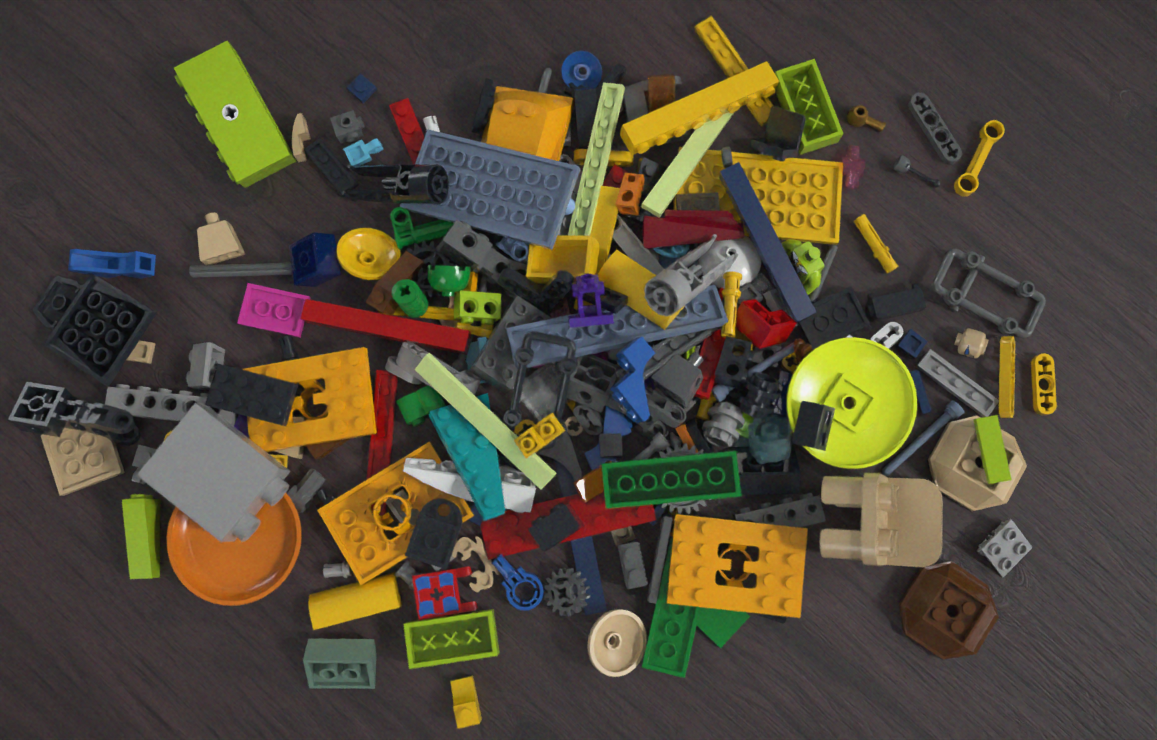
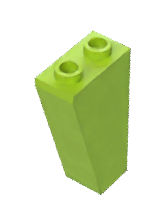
M131 495L130 499H122L130 579L159 578L161 500L153 499V495Z

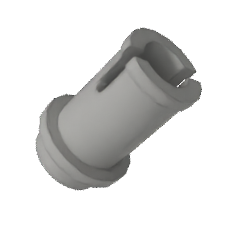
M347 561L338 564H324L323 568L325 578L338 576L348 578L353 572Z

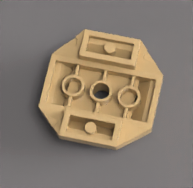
M979 416L949 422L928 458L933 478L932 482L940 489L943 495L971 511L1006 504L1027 467L1015 437L1001 430L1012 480L987 484L983 461L980 468L975 463L977 457L982 460L973 420L981 418Z

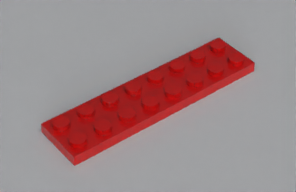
M603 491L587 502H583L580 495L575 494L533 504L531 512L518 513L508 510L500 516L486 521L483 520L481 530L487 557L490 560L498 558L500 554L507 556L540 548L528 529L532 527V521L541 515L547 517L551 514L549 510L559 503L564 505L571 504L584 524L581 529L560 543L657 519L653 504L606 509Z

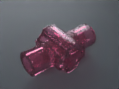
M848 146L846 148V157L842 159V176H846L845 187L847 189L859 188V178H862L864 175L865 161L863 158H860L859 146Z

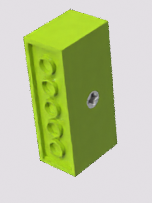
M228 41L174 67L177 73L174 76L177 83L188 93L185 95L187 101L198 111L195 115L200 124L208 129L206 135L210 142L219 149L216 153L221 162H225L229 167L227 173L233 182L235 181L237 185L240 184L246 188L296 162L294 155L238 53Z

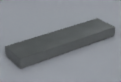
M667 513L662 515L647 594L648 602L655 604L657 602L672 523V515Z

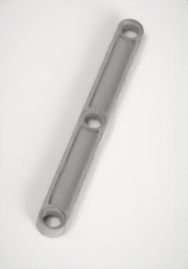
M563 154L560 156V162L567 160L569 164L576 165L568 155ZM581 170L579 172L576 184L573 189L576 195L578 193L580 180L582 176ZM617 215L616 220L619 221V226L614 229L612 238L629 258L655 275L662 272L664 268L648 249L643 247V243L621 217Z

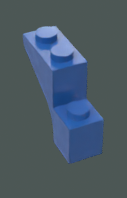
M71 249L68 271L88 275L93 273L104 278L124 275L143 279L154 276L156 255L139 251L113 253Z
M642 336L632 340L616 354L620 366L629 372L610 388L615 401L622 404L627 410V416L637 423L645 422L650 416L643 381V370L648 360L656 354Z
M605 406L603 434L621 433V437L631 434L630 428L633 425L628 416L625 417L623 413ZM599 444L592 450L584 453L592 471L607 461L617 462L616 458H618H600Z

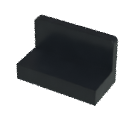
M801 401L792 443L826 451L835 408Z

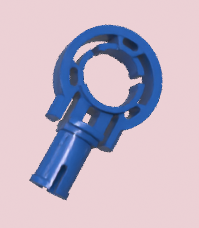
M502 554L491 562L505 579L501 584L506 589L508 601L513 607L519 610H530L541 602L543 598V584L537 575L525 572L521 566L516 570ZM536 581L540 587L539 596H537V589H535V594L532 598L523 600V604L528 605L518 604L517 602L520 603V598L515 594L516 586L522 582H529L534 588H537L534 582Z

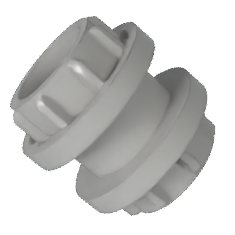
M718 402L713 407H710L707 415H709L711 421H705L702 426L705 440L715 446L728 448L738 441L739 433L735 429L742 428L745 420L742 417V411L739 407L727 402Z

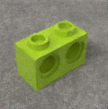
M459 291L455 293L454 320H461L460 323L463 324L481 321L482 325H493L494 322L501 319V294ZM464 303L470 306V313L464 310ZM484 305H488L490 307V314L485 312Z

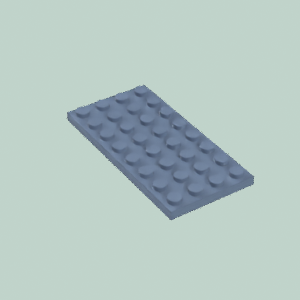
M428 129L415 164H438L443 166L449 179L447 197L443 203L438 205L400 204V207L452 223L456 220L464 221L474 229L553 250L580 168L576 165Z

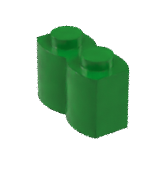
M428 385L396 401L406 424H413L414 427L425 422L424 418L429 416V411L447 406L443 396Z

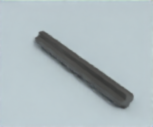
M292 263L191 265L189 267V274L191 277L294 274V265Z

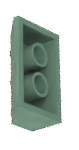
M308 639L303 662L309 688L375 689L377 653L374 639Z

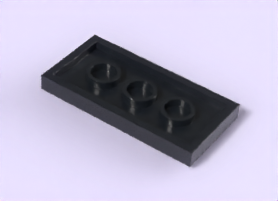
M217 363L205 405L287 426L298 384Z

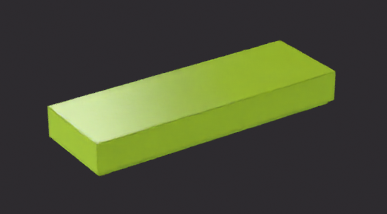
M998 415L973 419L987 484L1012 480Z

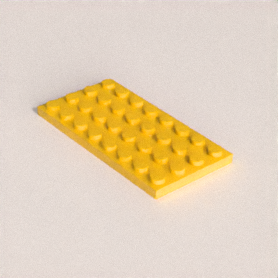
M707 150L675 195L673 210L729 211L733 215L734 220L738 223L742 222L719 178L720 171L725 169L722 163L721 151ZM731 152L733 165L738 162L740 163L780 240L794 239L801 242L809 241L811 243L833 245L839 243L842 162L786 158L785 161H778L769 155ZM744 227L745 236H748V237H749V235H748V233H747V231H746V229H745V227Z

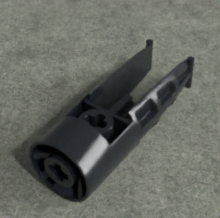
M348 164L347 167L360 176L386 177L382 180L384 190L342 191L341 194L354 202L364 200L382 203L438 205L443 203L447 197L449 179L446 170L438 164H381L359 167Z

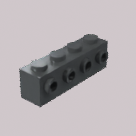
M812 493L799 495L800 500L792 501L791 498L778 500L779 505L771 506L770 502L758 505V510L750 511L749 507L737 510L738 514L732 515L734 521L790 527H803L826 521L820 496H813Z

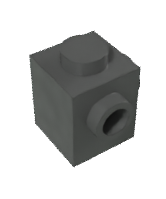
M354 110L330 118L340 144L347 141L354 142L359 137L364 136L362 128H365L361 116L357 117Z

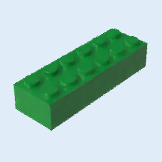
M736 451L602 464L606 509L741 496Z

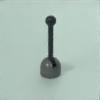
M902 154L893 165L892 169L897 172L905 173L910 171L929 181L936 188L941 185L940 180H934L912 168L910 160Z

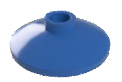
M576 51L564 60L562 77L569 88L570 82L574 83L577 87L583 85L584 87L595 88L601 80L602 67L599 60L593 54L587 51ZM581 67L586 68V74L580 72Z

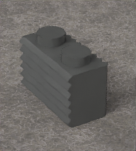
M637 541L617 545L626 589L646 586L648 584L645 577L646 573H644V564H642L643 560L641 559L643 556L640 555L642 552L639 551L641 548L639 547L640 543Z

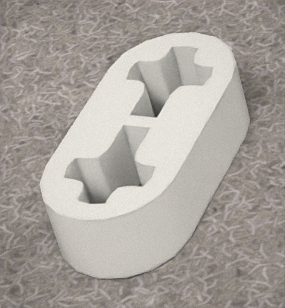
M890 322L873 335L870 340L877 343L882 340L884 342L882 345L889 349L901 338L903 328L896 322ZM894 330L896 332L890 337L887 336L890 331Z

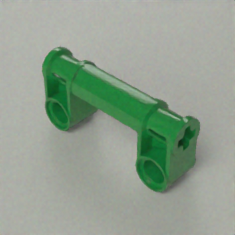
M403 207L394 208L390 215L398 249L414 243L419 245L423 241L428 242L443 238L454 224L440 219L414 227L409 212ZM399 215H406L404 222L399 223L396 221Z

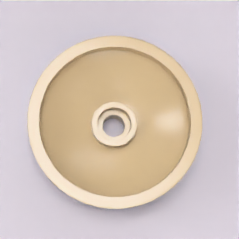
M615 609L603 614L595 622L589 634L588 654L592 664L598 671L608 676L619 677L628 674L637 667L643 658L647 644L646 630L642 621L630 611Z

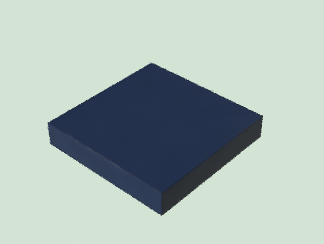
M918 370L912 371L910 374L915 385L922 413H930L931 407Z

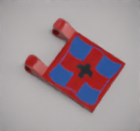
M471 567L412 576L418 620L477 610V603L475 601L461 604L457 578L467 577L472 574Z

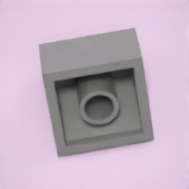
M209 342L193 344V350L189 353L190 371H188L186 377L188 387L210 390L217 363L224 364L225 349Z

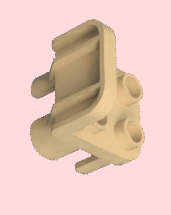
M865 473L864 477L824 476L821 492L822 501L825 504H835L838 507L862 508L861 531L822 530L820 534V548L823 558L862 560L864 565L927 567L937 562L942 553L943 497L940 489L934 483L926 479L888 478L880 473Z

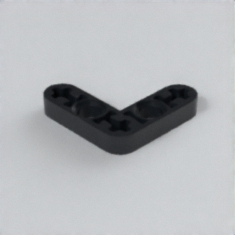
M506 268L502 270L498 283L540 309L551 310L571 290L575 279L571 273L561 270L556 272L545 286L542 287L520 273Z

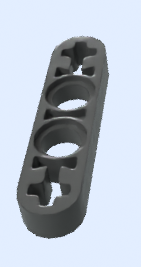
M915 93L908 102L909 110L940 159L947 165L955 164L962 156L961 148L928 96L924 93ZM922 101V105H915V102ZM927 109L922 115L920 114L922 110ZM927 115L932 116L934 124L928 125L924 121V117ZM938 132L944 134L945 141H937L935 134ZM947 143H949V146H948V147H945L944 149L942 148V147H944ZM948 152H950V153H951V152H954L955 155H954L953 157H952V156L948 157V156H947V153H948Z

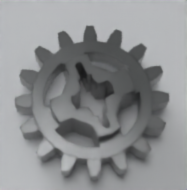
M561 568L559 571H553L552 576L546 578L549 585H545L543 588L548 590V593L544 594L545 598H549L547 606L553 605V612L560 610V616L566 614L568 616L574 615L582 611L581 607L587 606L584 599L590 598V595L586 593L590 586L584 585L587 578L581 579L580 571L574 573V568H568L567 570L566 568ZM562 577L568 578V580H566V581H564V580L561 581L560 579H561ZM566 603H569V604H570V603H573L572 606H566L565 604H566Z

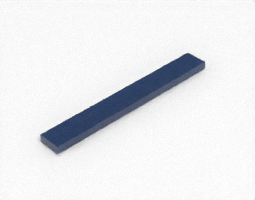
M555 461L562 497L579 494L573 484L574 480L564 466ZM592 536L571 540L576 570L581 572V579L587 578L584 585L590 586V589L586 590L590 598L584 599L587 603V606L584 607L585 615L605 612L607 609Z

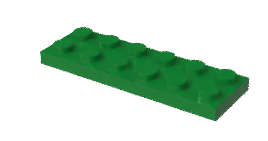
M671 537L642 668L685 678L701 607L666 603L673 539Z

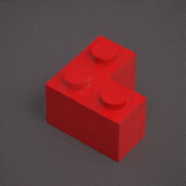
M756 299L741 302L737 309L735 326L739 332L751 340L754 346L760 349L786 342L797 322L783 309L769 312Z

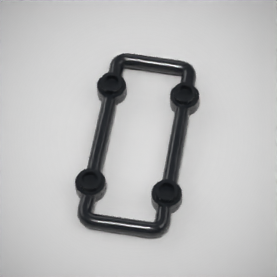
M530 331L524 336L522 346L517 349L515 355L516 361L519 364L511 405L503 416L504 422L507 424L506 426L513 433L515 426L520 423L522 418L519 405L527 365L532 362L534 357V351L531 348L532 340L567 347L566 355L561 358L559 364L562 376L554 410L555 417L564 428L565 423L562 415L571 374L576 371L578 365L575 358L576 345L573 340L537 331ZM558 437L542 448L550 449L554 447Z

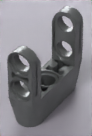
M679 76L641 81L625 87L623 105L627 123L648 114L645 97L673 93L682 87L681 78ZM688 130L677 138L674 136L664 144L687 140L691 137V131Z

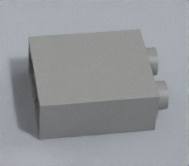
M195 403L137 475L220 542H232L237 538L244 542L259 527L261 520L255 515L265 502L273 506L287 492L289 484L284 479L290 470L214 410Z

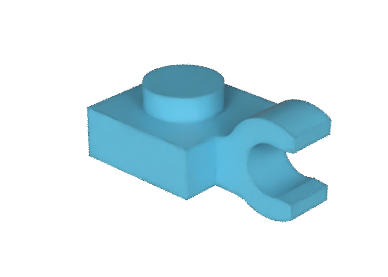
M377 138L367 144L360 140L344 148L350 164L354 167H359L371 161L370 154L384 150Z

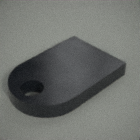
M444 498L434 499L425 504L419 513L405 556L447 570L463 522L459 507L451 500ZM447 504L450 507L449 515L441 516L438 513L439 505Z

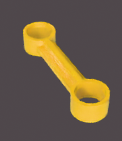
M991 120L981 128V142L966 172L954 183V189L958 195L969 196L978 188L979 181L977 176L992 145L1004 135L1005 129L1001 122ZM988 126L994 127L998 132V137H990L986 132V128ZM961 179H967L972 183L971 191H966L961 187Z

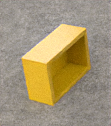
M557 235L553 250L530 244L526 277L537 284H546L556 272L563 270L573 275L575 279L573 284H576V276L588 273L596 275L600 243L593 236Z

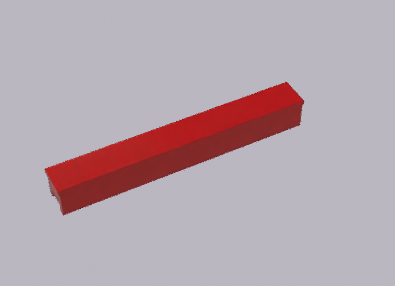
M305 299L301 320L308 324L399 342H411L419 346L465 355L468 353V343L472 335L468 330Z

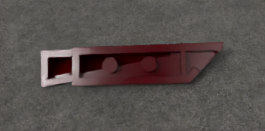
M665 210L664 218L644 216L642 236L645 249L708 242L713 234L717 235L715 241L742 239L745 236L743 223H738L734 220L733 215L729 211Z

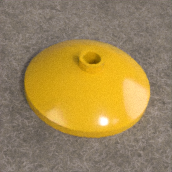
M358 228L347 232L339 240L336 251L340 265L348 273L366 280L381 279L401 257L400 249H398L395 240L388 234L373 228Z

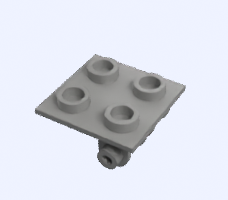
M1012 519L1005 522L1002 521L995 531L991 532L993 536L988 535V540L985 539L978 545L979 548L977 549L980 555H985L1001 577H1004L1033 548Z

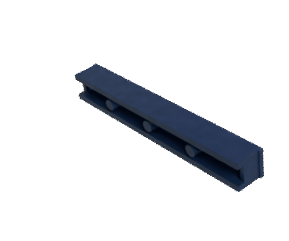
M738 162L721 170L719 178L790 317L799 322L817 313L740 163Z

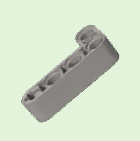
M403 342L395 361L396 365L432 387L414 370L428 352L414 343ZM433 356L475 396L482 380L469 370L459 372Z

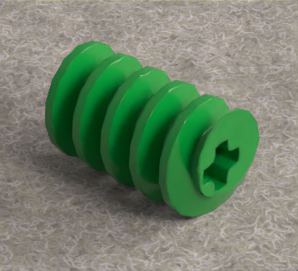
M403 279L393 286L392 297L408 317L418 318L426 313L428 300L414 281Z

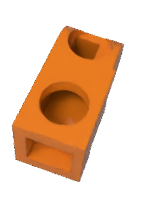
M624 174L615 204L620 214L639 215L641 192L644 188L643 174Z

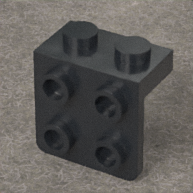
M772 106L765 137L751 139L750 148L756 149L757 153L761 155H772L773 159L778 161L797 157L806 120L805 116L778 106Z

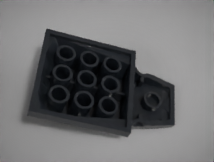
M93 273L90 274L84 285L71 279L55 276L32 310L39 320L52 330L44 346L107 386H110L157 314L154 310Z

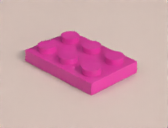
M248 283L237 324L301 338L305 321L301 320L305 299L310 300L311 298L306 295Z

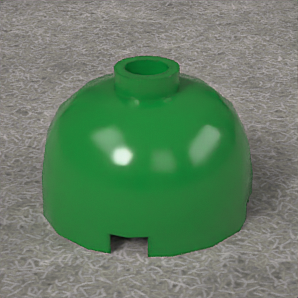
M428 265V281L434 290L442 292V296H455V292L463 291L467 287L470 280L471 267H465V271H463V267L435 265V270H433L434 266Z

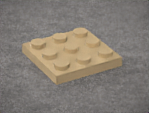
M68 428L63 429L60 437L41 435L60 496H65L125 473L116 444L107 437Z

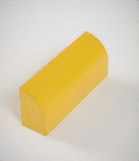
M618 250L607 259L598 273L599 281H603L604 287L628 296V303L626 305L663 330L668 327L685 307L683 306L671 316L659 315L653 311L645 299L644 289L646 283L656 275Z
M395 572L375 577L363 585L355 582L309 595V612L313 630L402 607Z

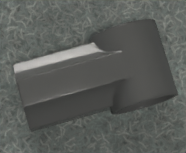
M313 468L307 472L298 485L292 487L287 493L300 513H303L310 506L313 496L327 480Z

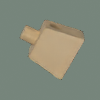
M218 213L205 215L207 225L197 229L200 261L205 265H212L245 255L232 225L226 220L220 221Z

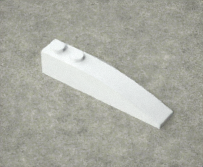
M405 459L404 472L443 492L474 502L453 461L445 460L441 464H436V461L432 459ZM499 466L505 508L512 509L518 513L531 512L536 490L535 484L523 472L508 466Z

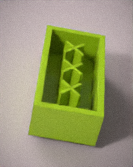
M815 59L776 71L775 75L779 83L775 92L781 108L802 114L806 118L798 150L799 155L838 143L843 136V131Z
M494 609L404 623L409 669L498 656L500 653Z

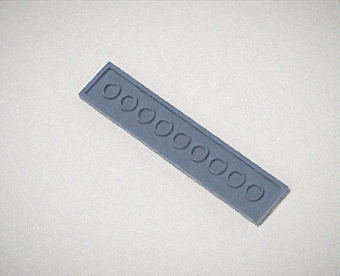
M712 285L688 302L665 330L628 305H625L617 314L612 313L614 324L570 328L568 316L571 315L514 326L506 328L517 370L519 363L516 361L515 355L517 349L522 346L524 336L530 331L573 340L576 345L575 357L625 347L632 340L640 336L646 342L720 327L727 323L728 319L716 285ZM601 308L602 313H603V312H609V311H607V310ZM532 340L531 348L534 351V357L532 362L527 365V368L560 361L566 355L567 347Z

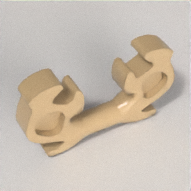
M478 536L475 537L477 544L468 537H462L455 544L452 556L456 558L458 552L463 554L461 560H466L471 557L472 550L478 553L485 566V571L481 572L478 570L471 575V577L477 578V584L471 582L470 587L475 592L490 588L494 583L493 571L496 575H499L500 572L491 564L492 560H488L484 542Z

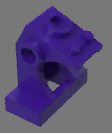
M588 273L576 276V284H572L573 297H577L578 315L568 316L569 327L614 324L612 312L602 313L600 295L604 294V283L599 281L598 274ZM594 292L595 305L583 306L582 294Z

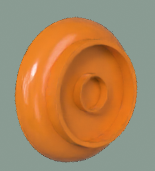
M285 493L273 506L265 502L255 515L261 520L259 527L244 542L238 538L232 542H220L178 507H175L168 526L167 550L173 570L183 585L196 596L206 601L229 606L257 601L279 587L290 574L297 561L302 540L300 518L288 494Z

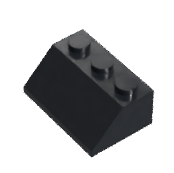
M794 446L730 447V451H736L741 495L799 493L801 472Z

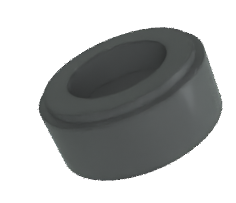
M730 146L723 147L721 149L723 167L727 168L733 165Z

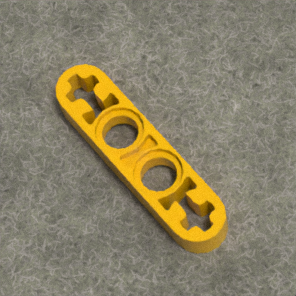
M1002 336L1000 340L999 415L1001 418H1013L1014 336Z

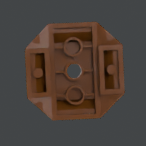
M952 561L921 567L899 602L903 634L940 659L976 655L999 618L989 586ZM949 605H952L954 608L951 616H948L946 613Z

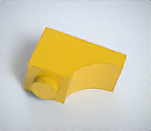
M473 675L451 680L457 728L480 724L482 717Z

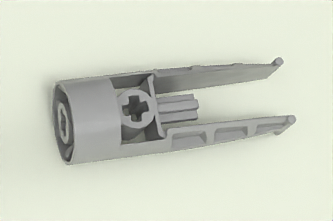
M713 234L708 242L689 251L646 283L644 294L648 305L659 315H673L709 287L726 270H729L738 254L731 255L705 274L701 280L698 279L703 274L702 266L694 264L689 269L687 267L709 250L717 237L716 234Z

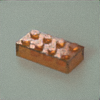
M674 74L647 76L648 113L675 102Z

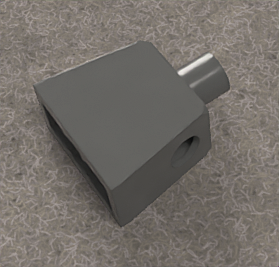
M695 352L687 360L679 355H675L651 377L654 386L687 408L703 381L702 372L698 368L703 362V358Z

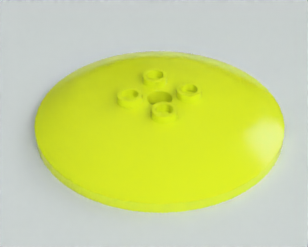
M841 338L818 346L799 363L791 377L787 390V416L793 433L801 401L835 408L826 451L803 447L820 461L840 468H866L886 460L904 444L916 418V389L907 367L891 350L868 339ZM847 397H851L854 401L851 409H847L844 406V400Z

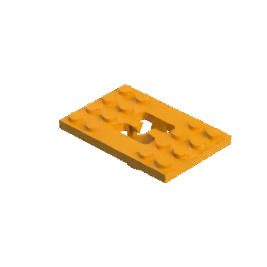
M365 347L243 369L296 384L300 383L305 388L300 396L294 398L287 426L247 416L249 439L266 452L377 434L368 351ZM324 379L325 388L317 380ZM318 390H321V391H322L321 393L313 394L314 392H316V391H318ZM312 394L314 405L320 403L327 405L326 411L317 417H312L307 408L308 399ZM296 409L300 410L302 415L308 419L303 422L294 423L292 413Z
M431 442L426 443L318 509L319 514L360 585L367 583L407 558L405 553L415 525L413 526L409 522L411 510L416 508L420 513L423 506L429 501L444 498L451 500L459 507L463 518L462 523L474 517L465 499L443 492L403 471L406 458L432 459L436 461V464H441L442 460ZM403 486L408 492L409 497L406 500L398 495H393V491ZM389 498L400 499L403 502L400 504L401 510L407 515L404 521L394 528L387 526L394 521L389 512L379 516L381 504ZM376 502V504H375V506H374V509H375V510H373V512H372V511H371V505ZM441 504L438 507V513L441 516H447L450 513V507L447 504ZM384 529L393 530L398 536L390 540L384 533Z
M675 514L666 603L800 618L808 528ZM720 543H729L728 548L722 550L718 555V545ZM747 545L758 548L757 561L753 562L750 555L745 551ZM730 550H734V552L739 550L747 558V561H744L743 571L745 573L738 579L734 577L729 579L721 571H730L731 559L722 558ZM716 571L725 579L726 585L715 583ZM751 573H754L756 575L755 587L744 588L742 581L747 579Z

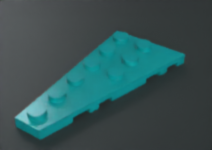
M488 393L477 396L490 410ZM452 405L429 411V418L482 519L486 521L504 514L505 503L496 447Z

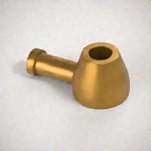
M863 105L852 107L847 114V121L854 127H861L867 124L882 132L886 125V122H881L868 116V111ZM857 111H861L863 115H858Z

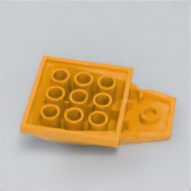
M496 86L494 102L489 111L481 142L559 161L575 100L572 97Z

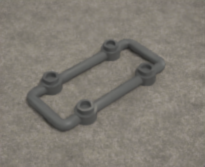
M956 248L948 250L932 283L933 290L943 296L944 302L947 305L954 306L958 304L998 325L999 331L1004 335L1015 334L1021 338L1031 336L1046 304L1044 295L1035 290L1032 282H1019L980 261V256L973 251L965 253ZM954 257L961 260V265L965 269L977 268L1014 288L1018 297H1031L1037 301L1024 330L1018 327V323L1014 318L1003 319L963 298V294L959 289L952 288L948 290L941 286Z

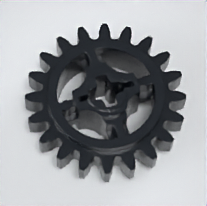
M423 241L422 247L415 243L414 251L407 248L410 254L417 258L425 255L431 256L422 260L424 263L418 272L417 281L414 282L425 296L428 293L429 297L433 299V293L436 292L440 297V291L434 290L431 285H424L429 281L427 272L425 273L423 268L428 269V265H433V270H435V265H438L437 261L439 258L443 261L444 266H456V264L451 263L453 262L436 250L434 241H431L430 246H427L426 242Z

